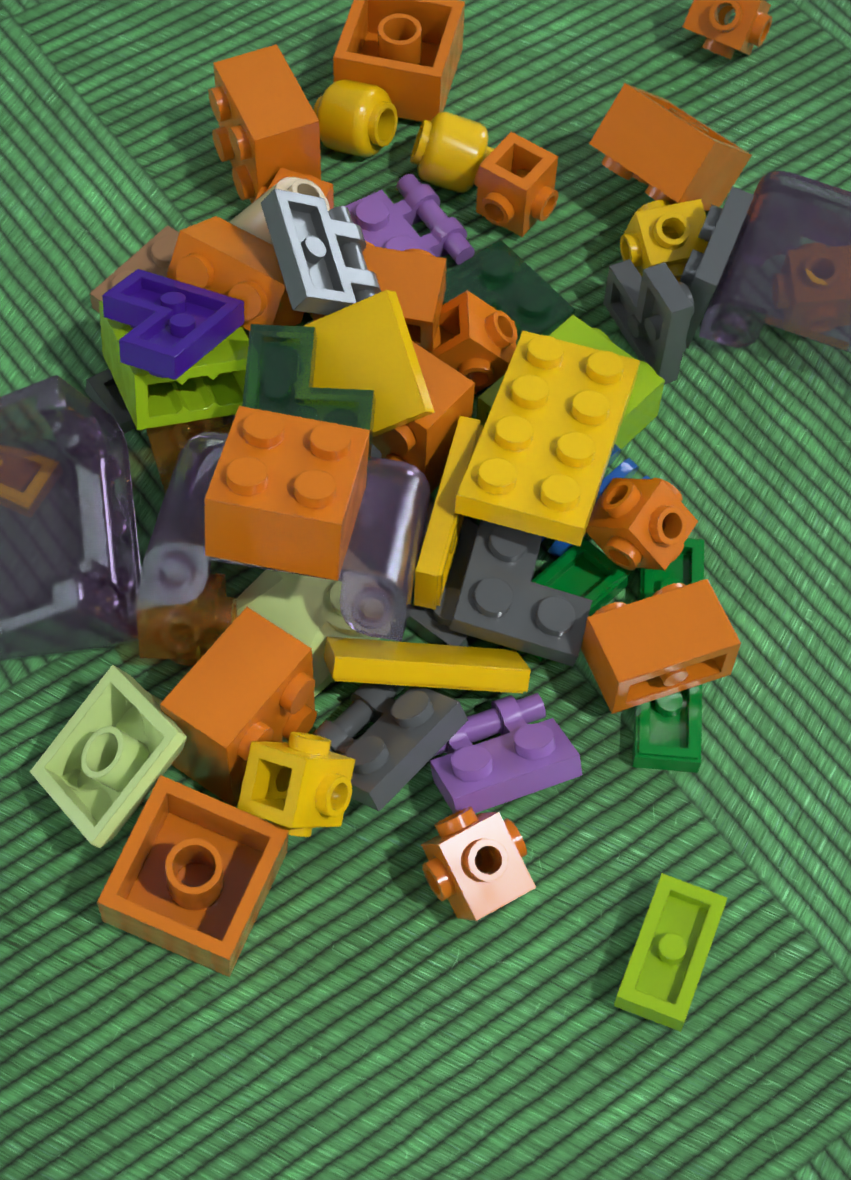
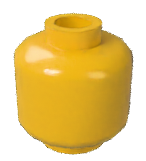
M346 79L335 81L317 99L313 110L320 123V139L325 147L333 151L359 157H370L376 155L383 147L387 146L395 136L398 123L397 110L387 92L377 85Z
M440 112L432 121L425 119L422 121L413 145L410 163L417 165L418 176L422 181L457 193H464L473 187L479 165L494 148L487 146L488 132L483 124L449 112Z

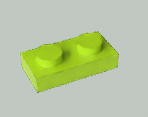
M661 873L617 993L614 1006L681 1032L727 897Z

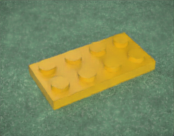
M522 331L457 492L454 513L581 546L637 379L640 360L617 355L610 351H602L566 342L551 336Z

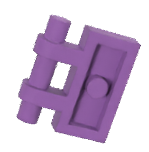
M413 174L403 176L397 183L396 188L404 200L393 204L385 192L380 190L345 206L350 211L353 223L361 227L365 241L372 243L376 247L400 251L421 249L436 257H443L449 254L458 265L468 262L475 253L474 248L466 240V229L455 217H448L439 206L440 197L428 184H421ZM421 221L431 231L422 237L412 227V225Z
M538 693L518 700L509 695L492 701L491 709L468 716V721L434 756L445 752L447 755L430 760L433 781L453 813L472 806L475 813L582 776L580 754L553 718L539 723L528 724L546 717L545 706ZM496 734H501V736L487 740L485 742L476 745L472 744L473 742L494 736Z

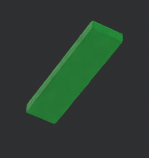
M687 538L681 554L669 564L665 571L639 568L638 601L653 596L661 588L673 583L689 585L704 580V539ZM702 684L635 706L632 767L698 773L701 765Z

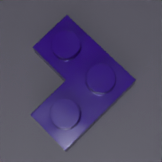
M141 269L135 270L102 295L104 317L130 325L133 328L119 339L120 362L146 370L151 375L160 378L176 380L244 324V301Z

